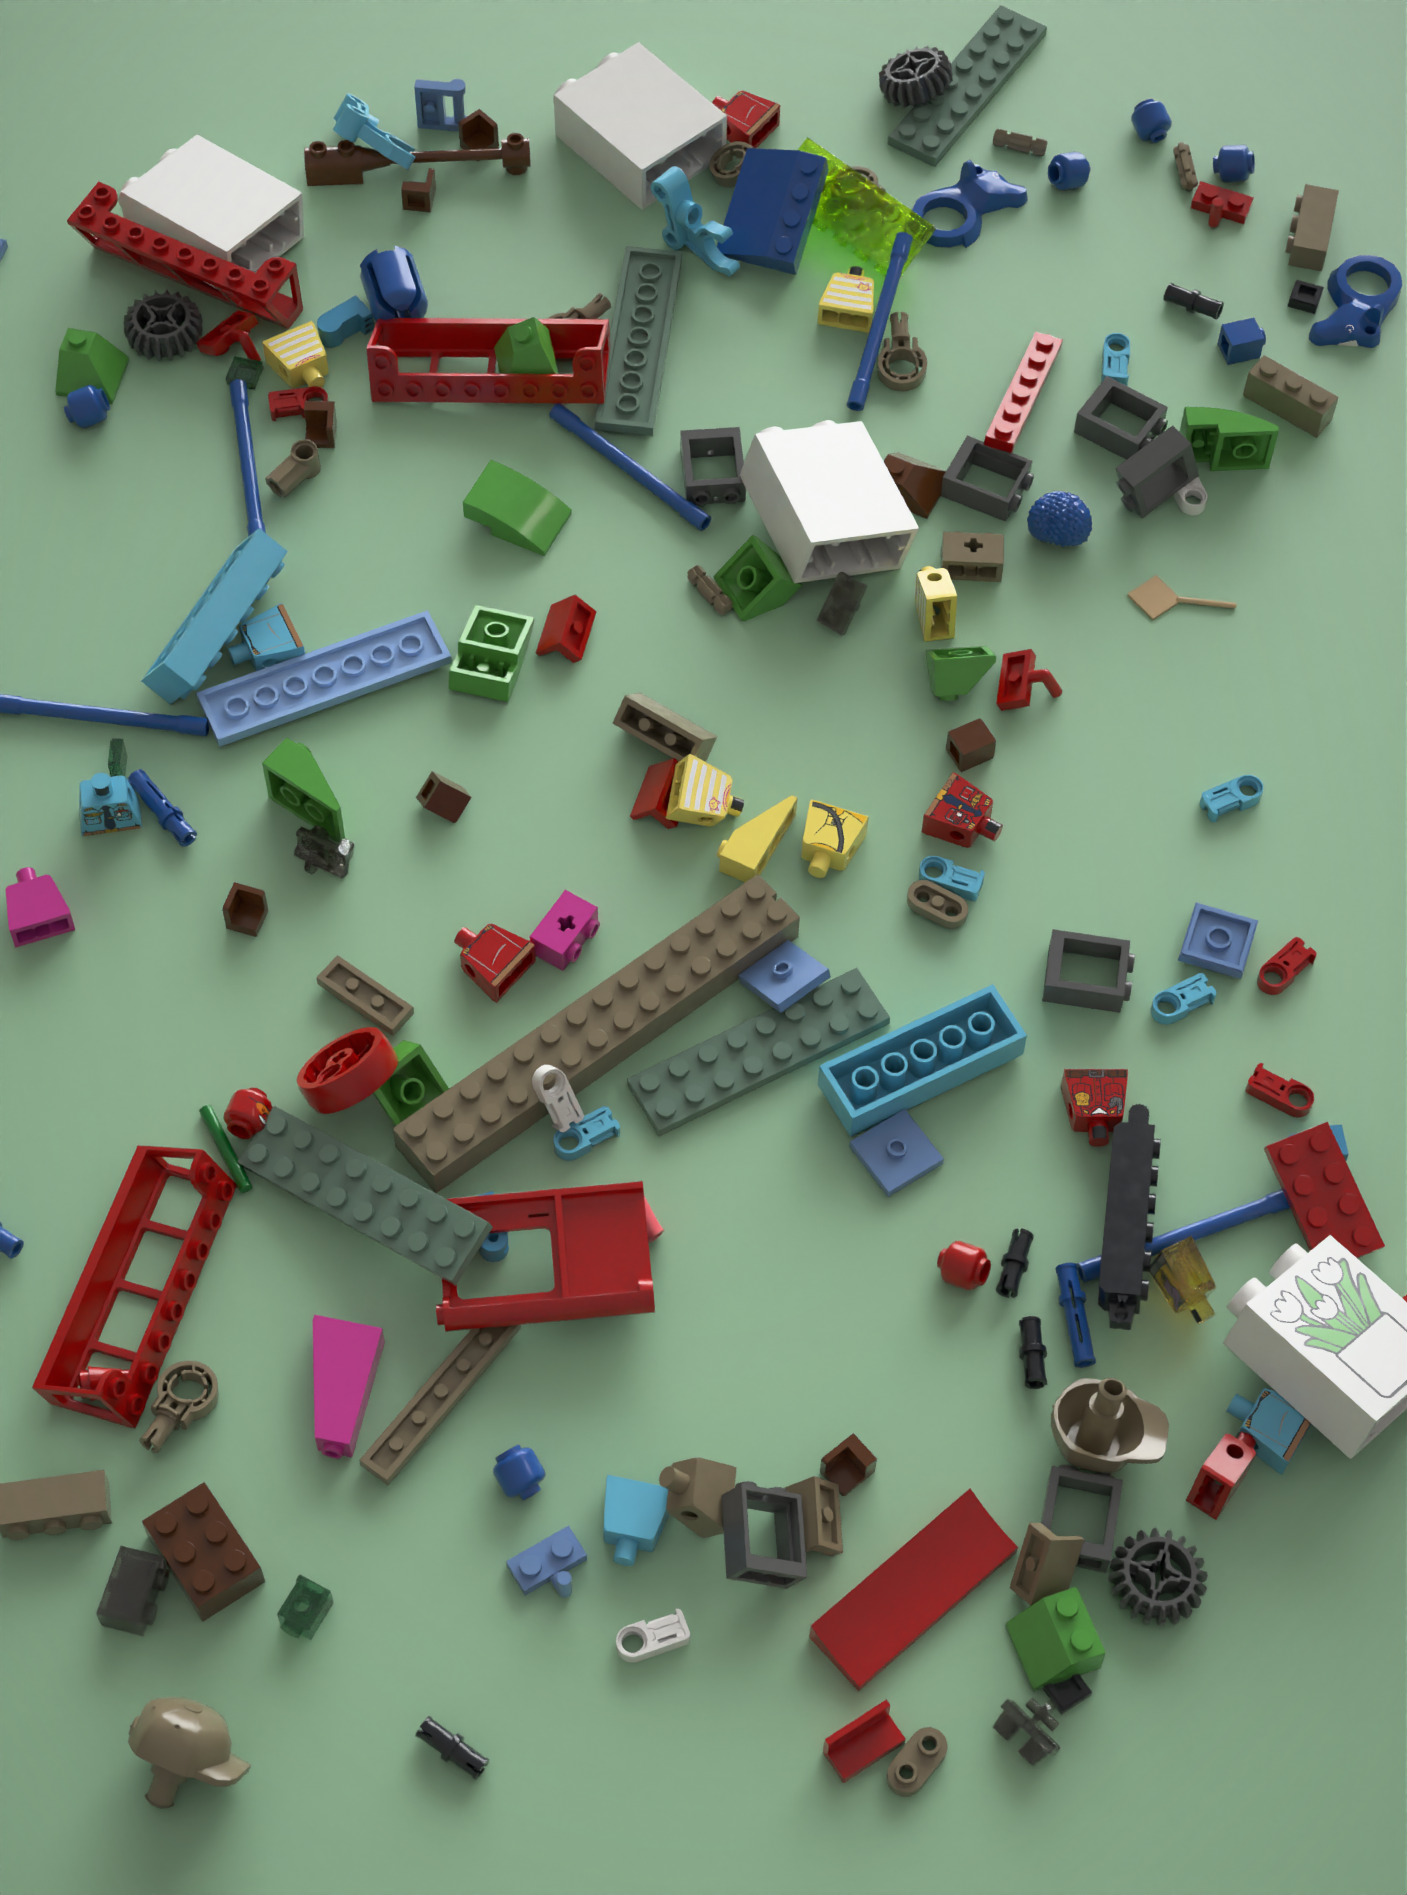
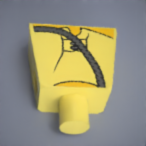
M811 799L801 858L810 862L808 872L814 877L824 878L829 868L839 871L845 870L867 835L869 816Z

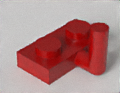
M1200 181L1192 199L1191 208L1210 214L1208 224L1212 228L1219 225L1221 218L1244 224L1252 207L1254 197Z
M237 310L196 342L201 353L220 356L225 354L230 349L229 346L237 341L240 342L252 365L261 361V357L249 336L250 330L259 324L253 313Z
M1032 649L1003 654L996 702L1001 711L1030 706L1033 683L1042 682L1054 698L1062 694L1061 687L1048 669L1034 670L1036 655Z

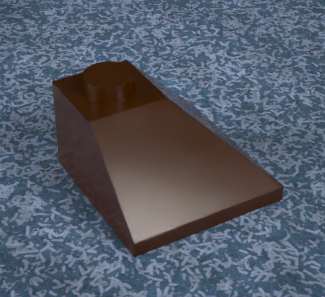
M899 452L888 454L883 462L910 512L928 519L941 496L942 480L946 471Z

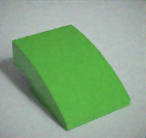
M1185 407L1179 432L1192 444L1196 463L1209 462L1211 471L1269 469L1279 428L1277 425L1264 419L1233 410L1212 407Z
M493 460L489 461L463 501L465 518L490 527L492 536L543 556L546 555L572 514V510L547 489L523 474Z
M475 605L458 641V652L449 669V690L509 702L527 651L534 625V617Z

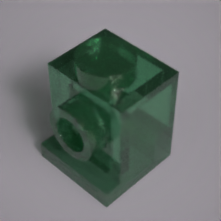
M299 1574L295 1586L277 1613L279 1622L282 1624L280 1626L281 1629L294 1638H299L302 1635L312 1640L334 1604L331 1591ZM301 1602L308 1605L305 1611L297 1610Z

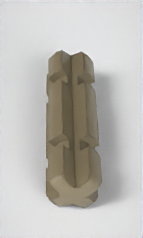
M996 129L993 136L994 145L1000 147L1008 145V149L1026 153L1033 151V154L1038 156H1044L1047 149L1046 139L1036 138V140H1033V136L1016 132L1007 134V130Z
M1180 142L1178 146L1173 148L1182 188L1192 191L1198 185L1189 145Z
M699 565L689 569L687 572L688 580L694 586H697L696 589L711 605H714L713 608L720 615L730 612L733 604L731 599L726 594H723L722 589L709 575H706L704 569Z

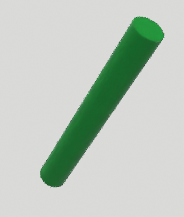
M203 1106L199 1112L240 1193L250 1191L253 1186L244 1168L237 1162L239 1159L212 1106Z

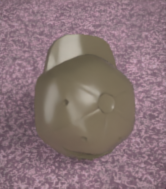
M1081 1378L1064 1389L1058 1400L1056 1399L1055 1405H1052L1053 1411L1050 1417L1053 1436L1062 1455L1071 1465L1093 1472L1110 1474L1121 1470L1128 1463H1157L1164 1456L1169 1430L1166 1414L1159 1407L1138 1398L1134 1392L1127 1389L1121 1381L1115 1378H1106L1102 1381Z
M183 1697L153 1699L145 1705L141 1715L137 1716L130 1725L128 1743L131 1750L136 1756L153 1764L151 1771L154 1777L145 1798L151 1805L157 1808L172 1807L179 1784L185 1783L187 1778H195L213 1786L227 1787L236 1784L250 1770L251 1765L231 1753L232 1743L225 1719L217 1711L200 1702Z

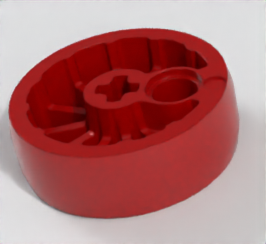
M366 1027L357 1029L335 1039L315 1053L301 1068L297 1076V1085L308 1104L317 1113L331 1114L339 1112L359 1103L378 1090L394 1073L398 1065V1057L387 1037L378 1028Z

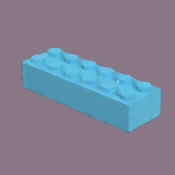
M260 528L240 543L223 564L141 682L169 704H172L178 698L184 700L192 690L196 691L207 677L203 673L208 667L212 668L221 658L222 653L219 650L224 644L228 645L237 635L238 630L235 629L240 621L243 623L253 612L254 608L251 606L256 599L260 600L269 589V585L266 583L271 577L275 578L283 569L285 564L282 562V559L288 551Z
M992 984L820 1065L818 1086L847 1133L852 1137L885 1121L903 1109L908 1110L1022 1056L1027 1035Z

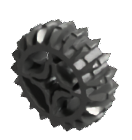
M928 46L922 49L916 47L910 51L907 49L902 54L897 53V57L888 59V64L882 66V70L879 72L881 93H883L887 102L893 103L894 106L902 105L903 108H906L909 105L916 107L917 104L921 103L925 105V102L929 100L934 101L936 96H942L944 90L950 88V83L953 81L952 65L944 51L938 50L937 47L931 49Z
M156 290L152 296L144 294L143 300H134V306L128 307L127 315L124 316V333L128 344L131 346V349H135L138 355L145 354L148 360L154 356L159 362L163 357H168L170 361H172L175 355L183 358L184 351L192 352L193 345H196L203 332L202 316L198 311L196 303L191 302L188 296L182 297L179 291L173 295L168 290L164 294H158Z
M1157 1528L1152 1529L1150 1537L1143 1530L1138 1531L1136 1540L1130 1536L1127 1537L1124 1541L1125 1547H1117L1115 1551L1117 1558L1111 1559L1109 1565L1110 1569L1114 1571L1108 1577L1109 1583L1115 1584L1111 1591L1112 1596L1122 1597L1119 1602L1120 1609L1127 1608L1128 1606L1132 1607L1131 1619L1136 1618L1138 1613L1144 1615L1143 1623L1145 1625L1150 1623L1151 1618H1156L1159 1627L1164 1626L1166 1617H1168L1173 1625L1178 1624L1180 1615L1186 1619L1189 1618L1192 1614L1191 1607L1199 1608L1202 1602L1199 1596H1204L1207 1587L1202 1583L1207 1580L1208 1574L1206 1571L1200 1570L1204 1565V1558H1193L1197 1551L1196 1546H1190L1186 1549L1184 1547L1185 1536H1181L1178 1541L1171 1539L1173 1536L1171 1529L1166 1531L1164 1537L1159 1535ZM1158 1554L1157 1558L1153 1561L1141 1560L1140 1563L1134 1562L1141 1556ZM1170 1559L1181 1568L1182 1572L1175 1570L1171 1566ZM1160 1565L1161 1581L1159 1582L1157 1589H1155L1154 1587L1156 1580L1154 1573L1157 1572L1158 1567ZM1131 1578L1134 1579L1135 1583L1144 1587L1146 1596L1138 1591ZM1176 1591L1183 1593L1172 1600L1158 1601L1159 1596L1164 1593L1175 1594Z

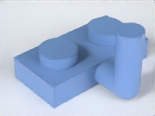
M568 1525L507 1560L506 1565L524 1596L551 1581L558 1594L563 1598H567L572 1594L571 1574L567 1571L586 1561L587 1554Z

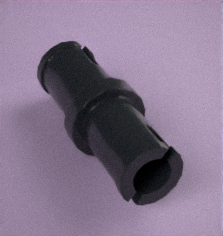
M1173 283L1167 286L1164 294V301L1185 307L1187 312L1193 313L1196 311L1215 320L1220 317L1224 302L1201 295L1199 290L1190 291Z
M1018 1228L1013 1230L1008 1252L1003 1255L1001 1260L1003 1269L999 1283L996 1286V1292L1006 1298H1009L1010 1291H1012V1298L1017 1297L1022 1274L1028 1269L1029 1261L1027 1256L1034 1235L1026 1229L1021 1228L1019 1236Z
M1036 1316L1023 1317L1022 1320H1019L1022 1346L1019 1348V1357L1024 1363L1025 1386L1029 1389L1043 1388L1044 1385H1047L1044 1359L1047 1356V1348L1042 1343L1041 1319Z
M431 1716L424 1720L420 1726L421 1730H417L415 1736L441 1753L442 1760L445 1762L452 1761L471 1775L473 1779H478L485 1770L484 1766L488 1765L490 1759L485 1758L463 1742L464 1737L459 1733L454 1735L433 1720Z

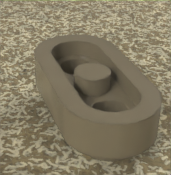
M928 880L916 881L909 887L907 904L914 912L949 929L958 928L966 922L968 905L962 897ZM924 898V899H926V900H928V901L925 902V903H923V902L919 901L918 899ZM947 913H954L956 916H953V917H952V916H948V915H946V914H947Z
M925 1727L916 1731L890 1763L886 1779L889 1788L895 1794L902 1797L915 1795L943 1762L948 1746L945 1736L939 1730ZM930 1740L935 1744L936 1748L928 1751L923 1748L922 1743ZM902 1769H909L913 1777L904 1779L900 1776L899 1772Z

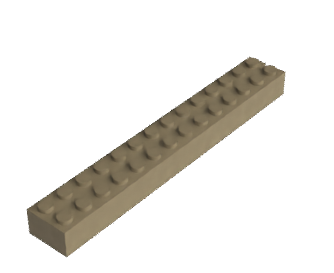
M757 874L393 1127L395 1147L435 1193H438L549 1114L545 1104L540 1102L532 1085L533 1075L539 1067L551 1065L564 1072L576 1095L739 979L738 975L771 951L787 940L792 942L798 938L800 917L782 898L776 901L777 893ZM554 1073L548 1074L544 1078V1090H549L555 1085L556 1075Z

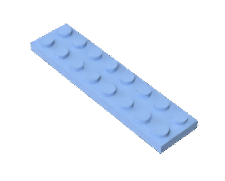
M427 610L199 691L196 694L203 713L208 718V723L219 747L451 664L452 660Z

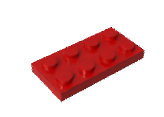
M1328 1122L1267 1145L1264 1148L1310 1251L1329 1235L1357 1259L1385 1247Z

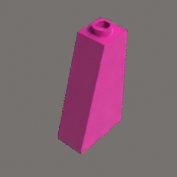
M314 1315V1422L317 1449L330 1458L353 1457L385 1344L383 1329Z

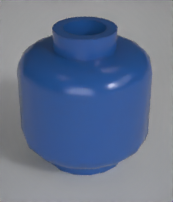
M1147 99L1137 104L1131 116V122L1138 137L1143 141L1151 140L1152 143H1157L1166 138L1167 132L1172 125V120L1165 105L1160 101H1154V99Z
M1244 144L1223 146L1219 150L1218 156L1213 157V172L1219 173V177L1224 183L1244 182L1248 180L1250 174H1254V152L1249 151L1248 147Z
M1073 151L1054 156L1048 166L1047 174L1050 182L1058 190L1065 191L1084 186L1088 181L1091 169L1086 157L1080 152Z
M87 385L70 392L67 396L68 405L64 406L69 422H76L81 428H88L105 421L107 411L111 410L108 398L102 388L97 389L93 385Z
M520 1444L495 1458L497 1464L493 1468V1474L507 1497L514 1498L520 1495L524 1501L541 1491L539 1483L544 1480L546 1473L531 1448H521Z

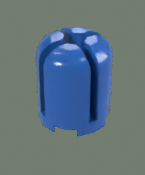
M394 246L395 250H387L378 253L376 249L368 254L360 264V278L375 322L378 319L424 318L427 313L428 300L413 255L405 248Z

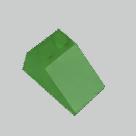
M286 737L262 762L268 798L342 846L346 839L341 807L309 748L302 743H295Z

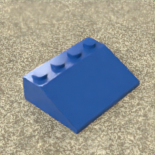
M747 148L723 226L731 228L733 235L723 243L718 241L717 248L730 259L797 275L829 171L827 158L800 150Z

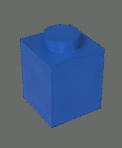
M1253 317L1222 324L1217 344L1227 365L1260 358L1263 345L1266 343V336L1264 330L1259 328Z

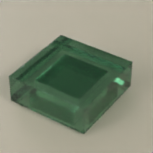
M234 356L226 375V384L229 385L231 381L240 379L246 382L247 389L255 390L263 371V362Z
M112 738V741H110L108 768L111 777L125 776L128 756L124 740L120 738Z

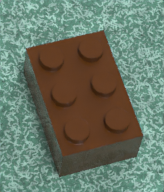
M205 1482L142 1520L149 1540L202 1622L265 1583L260 1565Z

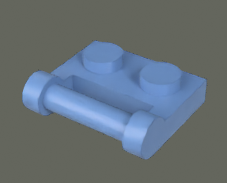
M416 79L414 90L418 128L459 132L458 123L467 117L464 112L463 97L466 93L465 82L461 79H454L450 82ZM445 96L453 97V117L446 116Z

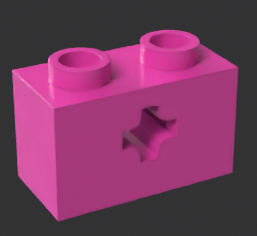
M565 889L529 936L530 942L535 944L536 956L564 971L570 962L574 963L578 959L585 941L588 938L592 939L596 935L600 927L598 907Z

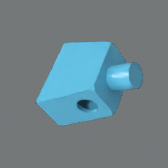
M607 1475L604 1542L616 1545L613 1557L614 1562L623 1566H633L637 1550L647 1552L655 1550L669 1517L666 1509L668 1489L661 1485Z

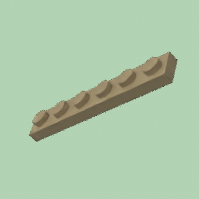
M521 1325L471 1329L359 1460L360 1465L386 1485H389L518 1333Z

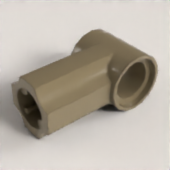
M305 439L293 444L291 455L265 478L266 484L272 489L273 493L280 498L282 496L286 497L304 479H310L318 475L321 465L316 444Z

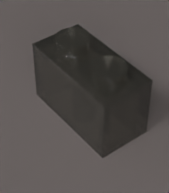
M120 1546L96 1613L101 1626L144 1636L147 1625L152 1626L156 1618L158 1605L155 1604L158 1593L165 1590L169 1580L170 1572L167 1570L163 1556Z

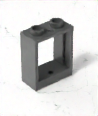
M1106 376L1077 413L1074 433L1127 460L1149 444L1157 435L1159 436L1165 431L1168 425V420L1165 419L1168 407ZM1111 403L1147 421L1136 437L1100 419V416Z
M1173 425L1115 468L1119 479L1116 484L1123 494V497H1121L1122 503L1130 512L1135 510L1141 518H1144L1199 476L1192 444Z
M740 427L681 430L680 452L685 499L700 506L715 503L733 504L736 502H746V487L740 477L744 465ZM734 455L736 478L693 480L691 458Z
M967 436L943 476L941 496L1007 521L1012 511L1017 512L1022 501L1021 494L1023 490L1028 491L1034 479V474L1031 473L1032 460L986 446L983 441ZM971 465L980 466L1015 480L1007 497H1002L964 482L963 479Z
M1052 929L1042 1001L1120 1013L1123 1001L1130 1000L1132 982L1126 981L1127 973L1133 972L1135 954L1129 953L1130 940ZM1063 952L1119 960L1116 988L1060 980Z
M1071 1465L1052 1466L1041 1523L1049 1530H1051L1058 1486L1110 1496L1103 1543L1100 1545L1084 1541L1076 1567L1106 1573L1111 1561L1123 1480L1116 1479L1109 1473L1095 1472L1091 1474L1081 1472L1077 1467Z
M746 1481L737 1483L735 1488L721 1495L726 1579L787 1589L807 1578L801 1494L787 1492L783 1487H758L756 1483ZM747 1509L774 1513L777 1559L750 1554Z

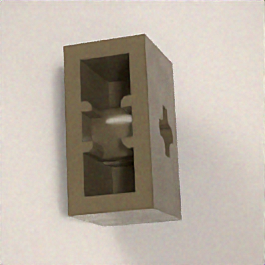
M959 531L943 532L941 568L948 570L951 580L1001 582L1004 566V535L963 533Z

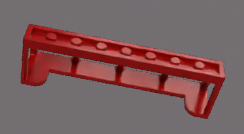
M97 182L67 219L68 225L94 248L245 312L253 313L257 317L288 330L303 311L296 263L281 257H272L267 259L256 273L111 213V210L118 202V195L113 187L102 182ZM288 278L290 280L292 298L278 292Z
M378 319L366 347L372 402L604 404L610 355L609 319H538L549 329L555 359L573 358V374L495 373L497 358L494 347L509 326L527 319ZM397 357H431L429 373H399ZM442 357L489 358L487 373H438L439 360Z
M137 1146L32 1386V1389L51 1405L126 1427L136 1428L237 1186L203 1149ZM162 1157L193 1159L191 1168L186 1169L169 1164ZM170 1176L191 1181L193 1187L202 1195L188 1231L150 1221L166 1181ZM146 1231L183 1241L163 1291L125 1281L127 1272ZM120 1291L158 1301L137 1352L98 1341ZM95 1352L132 1362L127 1376L119 1370L111 1369L103 1373L95 1390L78 1388L79 1371L86 1370L91 1356ZM74 1396L98 1399L110 1410L73 1400Z

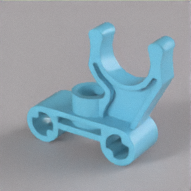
M346 94L334 116L336 124L333 130L351 142H355L357 138H360L388 159L409 170L416 158L409 152H414L415 148L396 136L378 129L379 119L369 114V106L359 98Z
M675 166L669 168L651 183L652 194L663 204L668 226L663 229L662 237L670 248L679 250L686 245L714 271L721 272L728 277L740 269L739 262L725 257L714 242V239L720 243L725 242L733 235L731 228L723 226L714 220L705 225L701 223L702 208L699 204L693 202L688 178L680 168Z

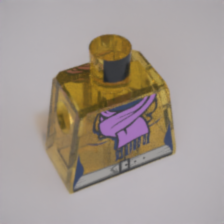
M1192 1236L1161 1250L1150 1264L1149 1273L1173 1311L1180 1313L1189 1308L1197 1324L1203 1323L1215 1316L1216 1314L1207 1298L1216 1289V1285Z

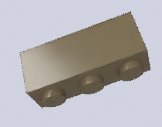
M1305 184L1303 196L1297 195L1293 212H1298L1299 214L1298 216L1293 215L1289 232L1295 234L1294 236L1289 235L1285 253H1290L1288 265L1322 271L1339 190Z
M1265 355L1248 372L1243 392L1244 397L1316 438L1332 421L1339 398Z
M642 693L625 695L612 723L679 762L688 754L694 755L706 762L717 739L716 735Z
M104 1470L0 1484V1533L3 1538L8 1537L11 1540H22L28 1538L30 1534L43 1532L48 1535H58L64 1533L66 1529L79 1527L84 1530H95L102 1527V1524L112 1523L110 1486Z

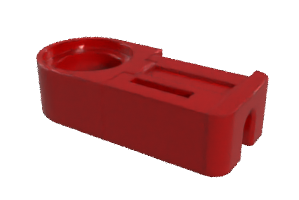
M317 386L269 392L268 399L271 419L276 421V418L296 415H302V418H305V401L315 397L328 401L327 392Z
M1294 937L1261 967L1257 978L1259 989L1269 995L1280 994L1294 982L1295 976L1310 963L1314 964L1317 955L1316 951L1311 947L1306 949L1304 947L1305 942L1299 937ZM1274 972L1281 977L1282 982L1270 984L1265 980L1264 975Z
M1259 1063L1248 1080L1245 1089L1246 1093L1292 1117L1300 1118L1306 1116L1314 1103L1313 1091L1293 1078H1290L1289 1081L1264 1069V1063ZM1300 1094L1306 1099L1307 1105L1296 1107L1289 1101V1096Z

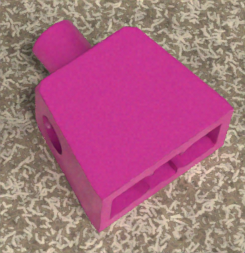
M31 867L22 868L17 871L16 878L18 883L9 885L5 889L8 926L15 948L74 931L75 926L70 910L50 875L37 877L35 870Z

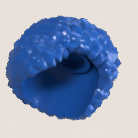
M1053 491L1052 493L1044 494L1043 497L1035 501L1034 506H1031L1029 516L1027 517L1028 531L1037 540L1049 542L1050 544L1054 543L1056 546L1081 545L1088 540L1087 537L1090 536L1092 531V516L1090 515L1089 508H1087L1083 500H1080L1078 495L1069 492Z

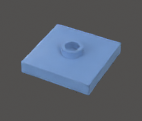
M1196 902L1178 961L1241 979L1258 920Z
M789 940L738 975L742 985L780 1013L831 977L827 967Z
M905 1109L851 1140L849 1144L851 1150L887 1197L941 1166L944 1158Z

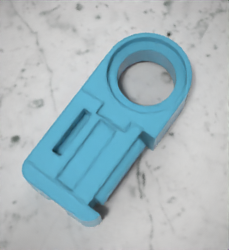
M1111 333L1104 340L1101 383L1108 376L1126 386L1128 384L1129 375H1127L1130 357V340L1124 334ZM1111 344H1119L1124 349L1122 351H1113L1109 346Z
M1253 775L1240 776L1203 792L1199 805L1203 810L1208 809L1207 817L1211 822H1216L1217 817L1237 808L1243 811L1258 804L1263 793V783L1258 777ZM1251 786L1257 793L1253 796H1246L1241 793L1239 788Z
M929 856L922 860L919 869V880L931 881L963 899L970 901L978 899L985 875L982 869L980 873L957 865L954 866V861L939 856ZM928 867H937L943 874L940 877L932 878L926 875L925 870Z
M1199 973L1156 994L1151 1006V1015L1160 1024L1169 1025L1187 1017L1188 1012L1209 1003V1001L1213 1004L1216 990L1213 986L1207 987L1208 979L1204 974ZM1161 1002H1169L1175 1007V1012L1171 1014L1162 1013L1157 1005Z
M603 1106L585 1115L579 1123H570V1129L567 1131H557L554 1135V1151L563 1160H575L591 1152V1146L593 1147L614 1136L613 1134L618 1138L620 1136V1124L616 1119L613 1120L611 1110L607 1106ZM565 1137H573L579 1142L578 1146L572 1150L563 1149L559 1143Z

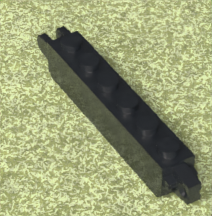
M1140 1103L1130 1107L1128 1123L1120 1122L1114 1126L1098 1295V1305L1104 1311H1108L1109 1326L1112 1329L1131 1330L1134 1316L1140 1312V1301L1148 1300L1149 1280H1142L1143 1271L1150 1272L1151 1251H1145V1243H1152L1154 1223L1147 1222L1148 1214L1155 1215L1156 1194H1150V1186L1157 1187L1159 1166H1152V1160L1159 1159L1161 1139L1154 1138L1155 1125L1149 1124V1109Z

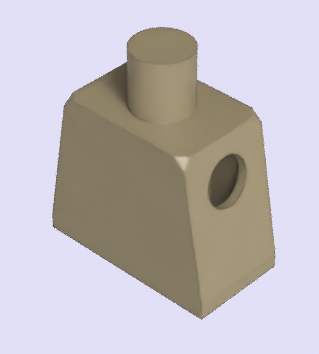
M695 1457L675 1462L671 1466L664 1468L659 1476V1483L662 1487L668 1489L666 1504L668 1513L702 1538L724 1534L721 1495L735 1488L736 1467Z

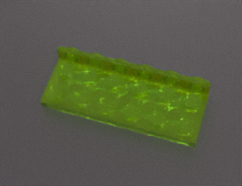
M807 137L798 150L826 157L829 169L812 225L823 233L826 230L834 234L832 239L845 248L849 244L855 249L852 253L866 263L870 259L876 264L873 268L884 277L890 263V254L896 234L899 232L910 234L913 240L907 261L903 266L902 276L936 230L934 225Z

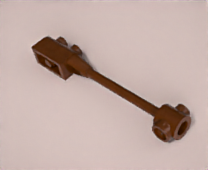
M511 133L507 136V139H501L502 148L409 152L416 157L413 163L502 159L503 168H506V171L512 175H521L527 171L528 167H531L529 138H523L519 133ZM348 140L340 141L338 146L326 147L324 142L315 141L309 147H304L307 186L363 184V172L387 167L390 164H397L373 148L354 145L353 142Z

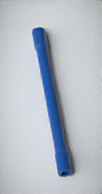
M905 232L896 234L890 254V263L856 379L852 384L848 397L847 407L854 411H862L864 409L870 388V379L903 266L907 261L912 244V236Z
M237 379L230 382L229 390L231 406L234 410L249 537L258 528L265 533L266 529L262 518L248 410L247 384L245 381Z
M557 403L553 406L549 414L551 419L567 431L574 433L676 510L682 518L698 530L703 531L709 526L712 519L710 515L694 503L687 501L582 422L576 414L564 405Z
M0 694V713L29 714L176 731L180 734L206 737L209 732L208 718L174 716L27 699L21 696Z
M1281 1189L1267 1194L1256 1201L1153 1238L1152 1243H1145V1251H1151L1152 1257L1160 1254L1161 1251L1163 1253L1185 1245L1191 1237L1193 1241L1264 1215L1275 1214L1289 1209L1290 1206ZM1102 1255L1077 1263L1078 1274L1084 1283L1100 1277Z

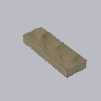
M338 955L316 977L319 986L392 1036L414 1014L413 1006Z

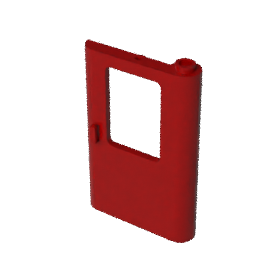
M643 1181L447 1199L489 1222L493 1226L489 1233L533 1229L549 1230L551 1234L555 1285L553 1290L549 1292L461 1299L458 1296L457 1284L455 1286L442 1279L443 1304H436L437 1324L444 1325L445 1332L655 1313Z

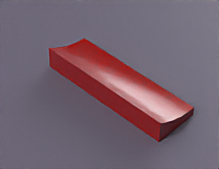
M969 1488L810 1626L809 1638L851 1684L860 1691L1017 1552L1018 1546L999 1527L971 1488Z

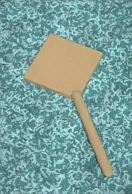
M1157 575L1127 594L1152 620L1179 603L1231 609L1237 607L1236 603L1180 597Z

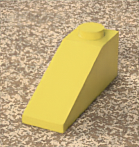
M789 796L734 830L728 841L723 840L717 852V857L720 858L719 871L744 883L757 874L761 875L796 816L797 797Z

